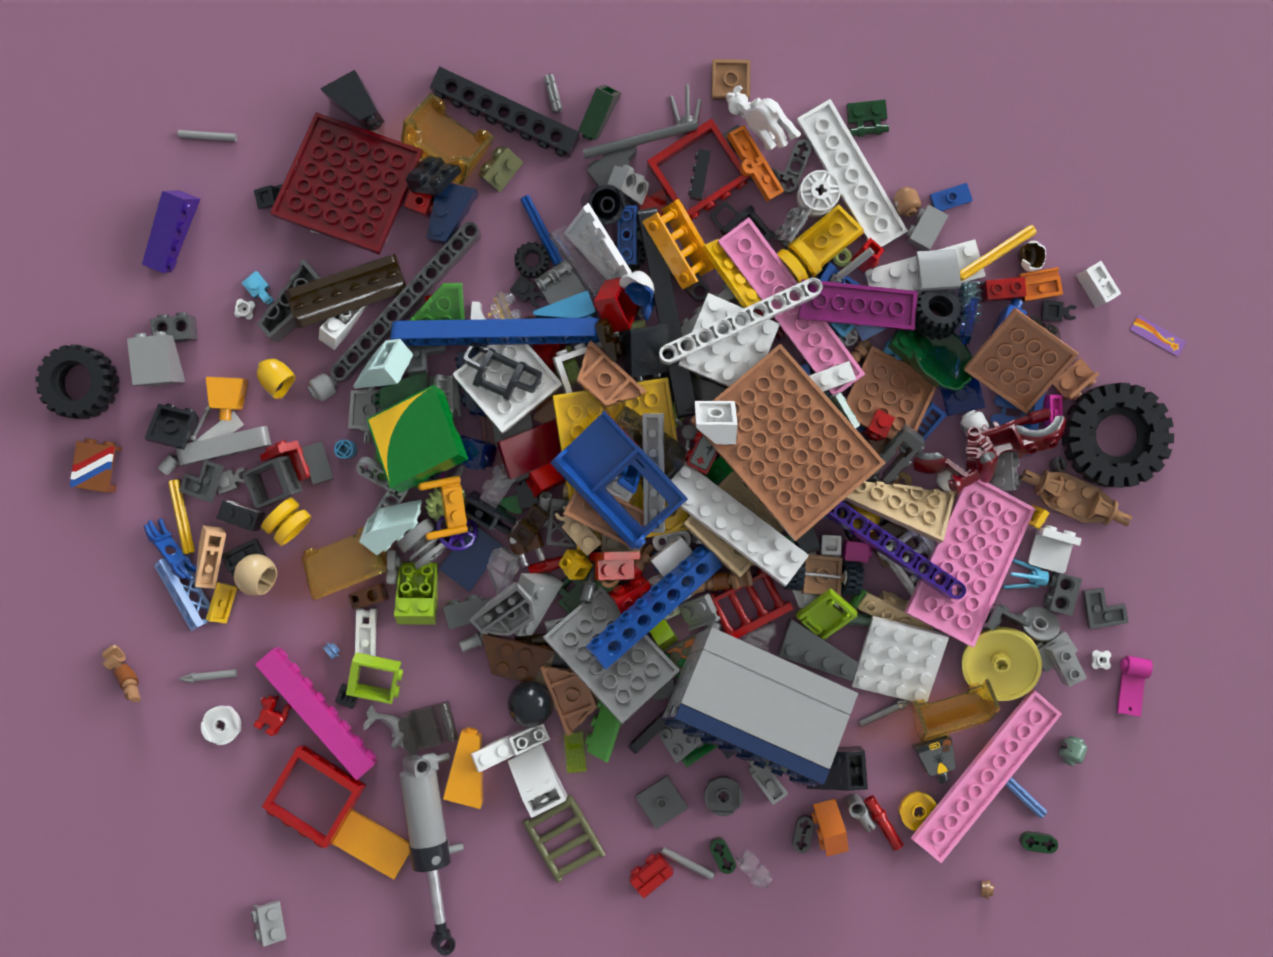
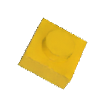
M1032 505L1036 509L1029 525L1040 529L1049 512Z

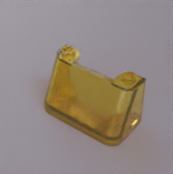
M430 93L403 121L401 142L422 149L424 152L422 160L428 156L442 157L445 164L459 165L462 172L453 182L462 185L493 143L494 136L487 130L479 129L474 134L445 114L444 101Z
M364 527L357 529V534L315 550L313 547L303 551L304 555L301 556L313 601L388 571L387 558L384 551L376 555L359 542Z

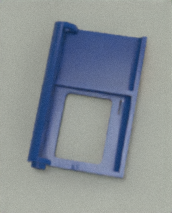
M606 411L550 462L632 550L634 548L640 549L646 543L645 537L688 500L683 492ZM629 465H633L668 502V506L646 526H641L606 488Z

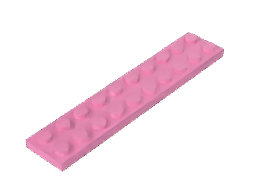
M750 218L718 240V244L733 261L739 272L743 274L746 281L756 291L761 300L798 284ZM796 293L789 294L791 300H799V296ZM778 301L771 302L774 309L778 310L781 308V304ZM799 306L773 317L780 324L779 326L814 373L850 361L856 380L828 390L831 395L844 391L865 375L864 371L827 322L798 319Z
M1034 689L1028 692L912 835L911 839L942 863L1062 713Z

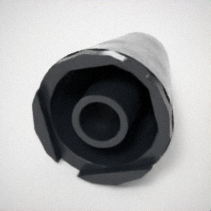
M609 184L600 185L584 193L581 198L582 207L589 203L601 224L606 225L618 221L622 217L621 214L626 206L625 197L621 190Z

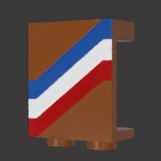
M84 438V441H76L69 487L107 493L116 492L117 485L111 484L115 451H122V447H117L115 442L103 441V444H98L96 439Z

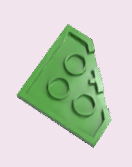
M443 283L409 321L465 320L463 283Z

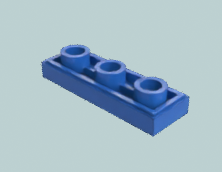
M637 205L625 206L621 214L622 217L617 221V249L627 265H637ZM630 232V237L624 238V233Z

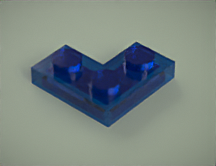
M971 297L970 303L965 304L964 314L967 315L966 322H962L959 337L963 338L962 344H970L979 298Z

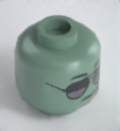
M1069 736V738L1062 740L1058 754L1064 759L1063 763L1075 766V763L1081 764L1084 762L1088 749L1084 744V740L1074 736Z

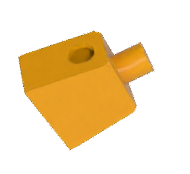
M206 377L209 407L220 409L219 420L231 421L232 410H242L248 380L242 378Z

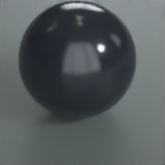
M525 681L518 684L511 691L507 703L511 718L517 724L528 728L544 724L550 718L554 708L553 698L549 689L537 681Z

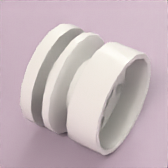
M816 170L809 173L803 179L796 194L798 207L812 208L813 210L809 214L810 217L826 215L838 202L841 195V185L838 179L828 171ZM818 188L821 189V192L823 193L821 196L818 195Z

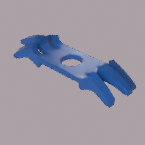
M163 519L158 520L160 533L151 520L148 521V524L144 525L149 542L156 546L171 567V572L179 578L193 580V576L187 570L196 573L197 567L191 563L189 557L185 556L171 537L172 533L166 529ZM172 547L176 553L169 555L166 553L165 548Z

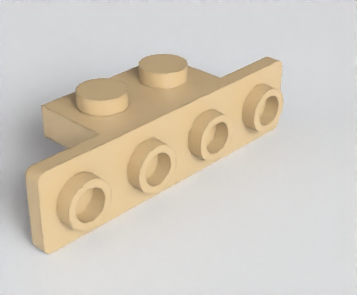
M883 590L879 598L866 593L858 605L859 610L872 616L930 630L934 629L904 613L909 600H903L892 592L889 593Z

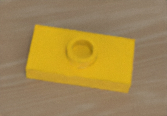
M217 582L206 617L208 621L227 624L237 586Z

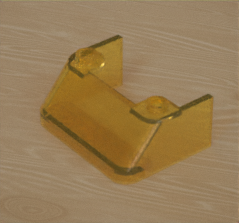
M985 679L982 685L979 682L969 685V689L965 693L929 703L925 702L924 699L913 701L911 711L920 742L993 720L1001 708L989 679Z

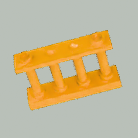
M677 199L661 209L664 213L663 216L660 217L657 212L642 221L683 290L698 281L695 276L696 273L702 276L715 269V267L702 250L705 245L703 239L682 203ZM665 223H670L672 229L674 230L672 234H670ZM675 240H680L682 246L684 247L682 251H680ZM687 256H689L694 264L691 268L685 259Z

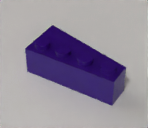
M180 190L162 191L142 265L162 273L172 272L176 266L177 257L200 198Z

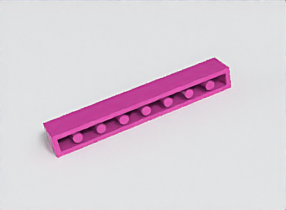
M276 647L255 664L256 667L357 781L377 763L375 753L363 745L364 741L359 735H355L350 730L351 726L348 722L341 720L338 716V711L333 706L327 704L325 696L313 688L312 681L300 673L299 666L287 658L288 654L282 648Z

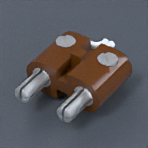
M521 520L516 521V525L512 528L511 532L514 531ZM540 531L526 548L510 536L511 534L506 535L514 557H519L522 567L528 566L524 554L526 552L535 550L539 561L546 559L541 548L545 545Z

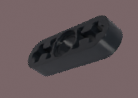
M665 710L629 744L628 748L634 754L638 753L665 726V721L661 720Z

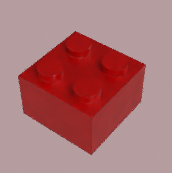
M621 277L605 280L594 300V307L599 312L601 319L608 318V322L612 326V333L630 330L640 309L637 304L631 301L628 294L620 286Z

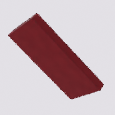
M556 418L496 442L508 479L516 478L549 464L561 453Z

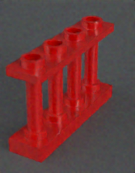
M762 569L756 570L757 574L752 576V581L755 582L761 578L763 579L775 602L774 608L769 611L764 608L753 585L742 586L738 589H722L723 592L717 595L715 592L709 594L716 607V614L721 618L719 621L724 629V633L739 638L793 610L789 601L785 602L781 599L770 576ZM743 587L746 588L758 611V616L753 619L747 617L735 594L736 591ZM726 596L729 597L741 620V625L736 628L730 626L718 603V600Z

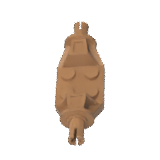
M1024 469L1022 472L1024 476H1020V480L1035 486L1034 494L1039 496L1047 508L1081 523H1102L1103 525H1108L1113 520L1128 526L1130 522L1127 520H1132V515L1119 511L1118 501L1112 500L1099 487L1065 472L1050 473V471L1044 470L1041 475H1038L1028 469ZM1043 490H1046V491H1048L1049 493H1051L1050 496H1049L1047 493H1045Z

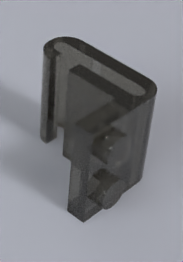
M449 701L407 711L398 721L399 730L403 732L405 740H403L404 749L408 751L409 756L416 755L422 749L441 745V742H452L459 739Z

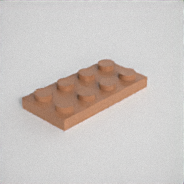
M574 490L563 515L630 548L582 496ZM612 495L641 526H644V510Z

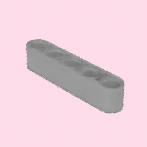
M262 426L188 443L184 450L176 448L179 465L185 466L203 462L204 460L271 446L272 444L268 426Z

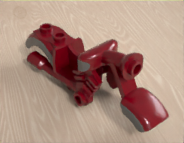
M1048 408L1030 412L1028 416L1011 420L1002 425L994 421V428L988 429L986 424L982 426L983 431L976 426L970 427L966 432L968 440L965 449L967 472L948 458L945 459L938 452H921L915 456L913 467L915 471L924 474H937L945 470L953 474L950 475V480H948L951 492L954 491L958 495L964 487L973 484L979 479L983 483L991 481L998 464V457L1004 452L1014 451L1018 458H1022V455L1034 454L1038 451L1056 447L1064 433L1066 418L1061 415L1057 416L1048 427L1041 430H1030L1022 427L1025 424L1033 425L1049 420L1051 411Z

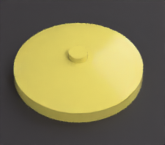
M997 627L994 630L985 629L981 631L974 647L965 646L962 654V671L968 685L979 695L996 701H1010L1024 696L1035 687L1041 676L1042 660L1038 647L1025 633L1010 627Z

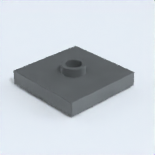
M668 775L635 795L656 829L688 809L687 804Z

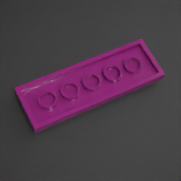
M821 281L822 290L816 298L799 305L798 319L913 331L915 330L918 291ZM810 284L807 286L809 292H817L814 285Z

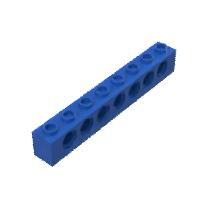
M703 544L700 545L585 647L605 670L608 669L722 567L721 563L711 550L707 549Z

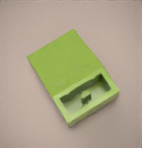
M402 562L398 572L394 610L397 624L436 625L438 563H429L416 569L414 566L415 562Z

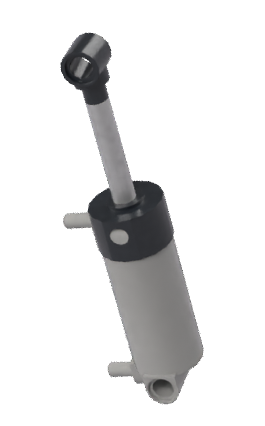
M434 752L421 756L409 753L403 758V772L399 776L410 843L409 850L412 869L415 872H427L435 925L431 945L438 953L446 956L454 951L456 943L451 937L450 929L446 925L438 869L444 868L451 863L450 854L463 851L464 849L462 843L449 846L445 832L436 771L439 770L438 763L448 761L451 757L449 753L437 756ZM446 939V943L440 947L441 942Z

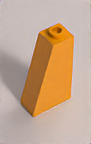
M467 727V729L463 728L461 731L443 799L481 809L484 801L483 771L477 772L470 755L482 749V733H479L475 728Z

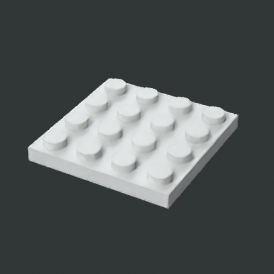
M708 293L692 332L744 308ZM753 312V314H754L755 317H757V318L763 317V316L758 315V314H756V313ZM737 317L735 323L738 326H744L745 320L742 317ZM770 319L680 360L678 366L729 387L768 354L780 324ZM720 325L717 327V331L720 334H726L727 328ZM707 334L699 335V340L703 343L710 340ZM687 342L684 351L691 350L692 347L690 343Z
M528 344L489 345L487 347L496 350V353L517 362H524L541 371L542 379L534 393L515 387L510 400L507 401L501 395L483 387L474 386L473 381L478 370L467 364H464L452 374L502 434L563 386L561 381ZM480 352L471 360L481 364L486 354ZM492 360L483 379L506 389L515 369ZM523 371L519 381L533 385L537 377Z
M872 616L858 660V666L851 682L852 687L926 705L949 635Z

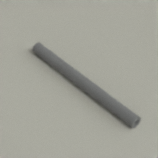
M694 120L583 149V155L585 159L695 131L697 130V124Z

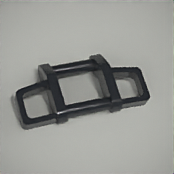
M723 202L710 214V217L720 228L723 236L732 231L747 216L762 232L767 242L776 235L773 230L770 231L754 212L755 209L752 205L738 213L729 203ZM724 207H727L736 217L723 227L717 220L716 214Z
M475 342L470 344L463 357L465 364L478 370L473 385L501 395L507 401L510 400L515 387L534 393L542 379L541 371L524 362L514 361L496 353V350ZM473 350L486 354L481 364L469 359ZM492 360L515 369L506 389L483 379ZM523 371L537 377L533 385L519 381Z

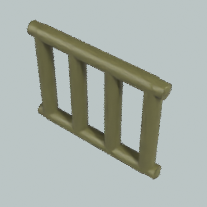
M572 794L567 796L565 802L554 806L531 820L526 819L523 821L528 834L556 882H560L563 876L598 856L601 858L606 855ZM571 807L575 814L574 818L539 837L534 828L535 826ZM580 823L585 832L584 834L548 853L544 846L545 842ZM587 840L591 842L594 848L593 851L565 867L557 869L553 862L554 859Z

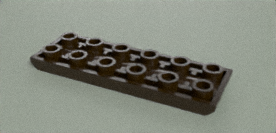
M394 253L284 290L297 328H302L400 294L406 287Z

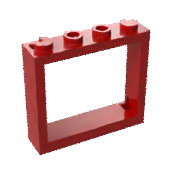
M712 118L697 127V130L691 131L647 160L648 168L672 203L679 198L659 169V166L709 133H713L740 176L689 210H686L691 221L700 216L698 213L704 209L706 211L712 209L718 200L724 201L732 195L731 192L736 188L741 190L748 184L747 181L750 177L744 176L740 172L741 162Z
M301 745L294 751L262 808L270 816L282 820L285 826L296 829L302 837H308L313 840L316 846L326 849L335 840L367 785L360 780L356 781L351 774L307 746ZM299 759L352 792L326 836L274 802Z

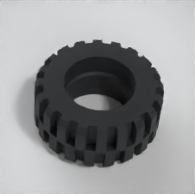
M75 344L60 346L59 350L53 349L50 351L49 354L51 356H45L42 359L43 365H39L37 371H39V376H35V382H38L39 387H36L37 394L42 395L40 400L43 404H48L46 406L48 410L55 412L56 415L73 419L97 417L101 414L100 411L106 412L109 409V403H114L116 399L113 397L114 393H118L119 388H116V383H119V377L115 376L117 372L116 367L110 365L112 361L109 357L104 356V353L94 348ZM82 364L90 374L91 384L84 397L79 400H73L66 391L65 378L74 366Z

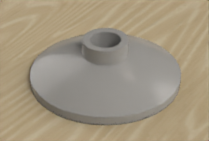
M1036 606L1028 608L1023 613V616L1027 617L1026 621L1031 623L1030 627L1022 626L1030 637L1039 641H1049L1058 635L1060 623L1056 615L1050 610Z

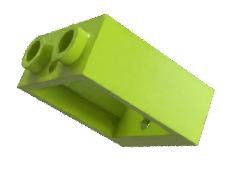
M356 652L351 663L346 695L392 704L394 697L398 698L400 686H397V683L401 681L403 676V670L400 669L402 662ZM361 666L393 672L391 688L385 689L358 683Z

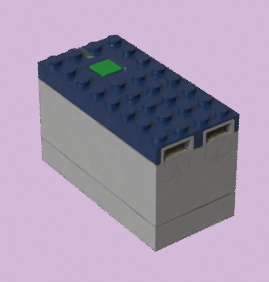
M713 627L697 633L661 718L662 721H665V726L672 729H683L682 733L690 737H701L700 741L705 744L719 745V750L726 753L734 752L736 753L735 757L744 761H754L753 765L764 769L766 766L772 769L771 773L782 777L784 774L789 777V781L795 784L812 785L815 787L817 784L824 785L830 771L828 769L831 768L858 693Z

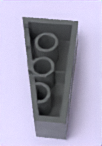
M304 259L300 262V267L297 271L293 272L290 276V281L286 287L281 289L274 304L269 306L257 324L271 340L277 343L297 326L284 290L322 278Z
M790 617L788 618L777 650V654L780 657L853 681L858 666L856 660Z

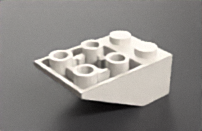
M542 744L508 760L516 785L531 818L566 801L567 793Z

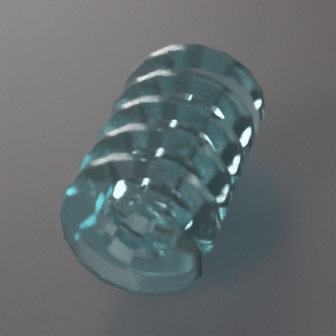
M970 281L961 284L959 290L962 292L958 293V297L962 298L959 302L963 303L964 306L962 308L964 310L962 322H982V320L977 319L978 316L982 315L977 309L982 308L983 305L977 304V302L983 300V297H979L977 294L983 292L982 289H978V286L983 285V282Z

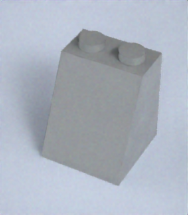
M165 331L153 332V336H146V333L134 334V338H127L132 385L155 386L185 383L172 335H167Z

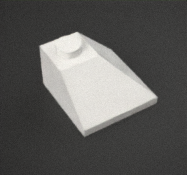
M695 401L696 428L715 444H736L737 417L735 401Z

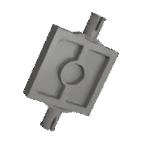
M375 386L367 387V389L351 390L348 428L364 431L363 443H371V432L366 419L384 410L377 409V405H374V393H377V390H374Z

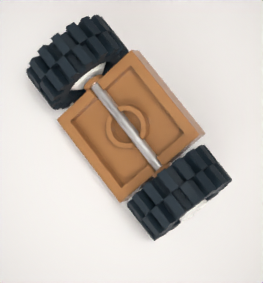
M809 555L787 586H783V589L801 591V594L822 595L831 588L839 596L841 594L859 596L863 589V577H865V574H863V564L847 560L842 562V558Z

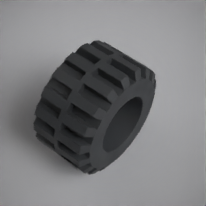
M948 289L922 291L919 294L915 318V331L917 333L921 332L923 337L926 338L928 336L931 340H934V338L942 340L943 337L946 339L954 333L963 318L964 310L962 308L964 306L963 303L959 302L961 299L958 296L956 297L953 291L949 292L947 291ZM931 310L939 312L943 317L933 314Z

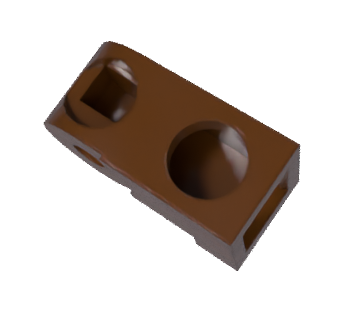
M384 582L348 594L352 609L389 599Z

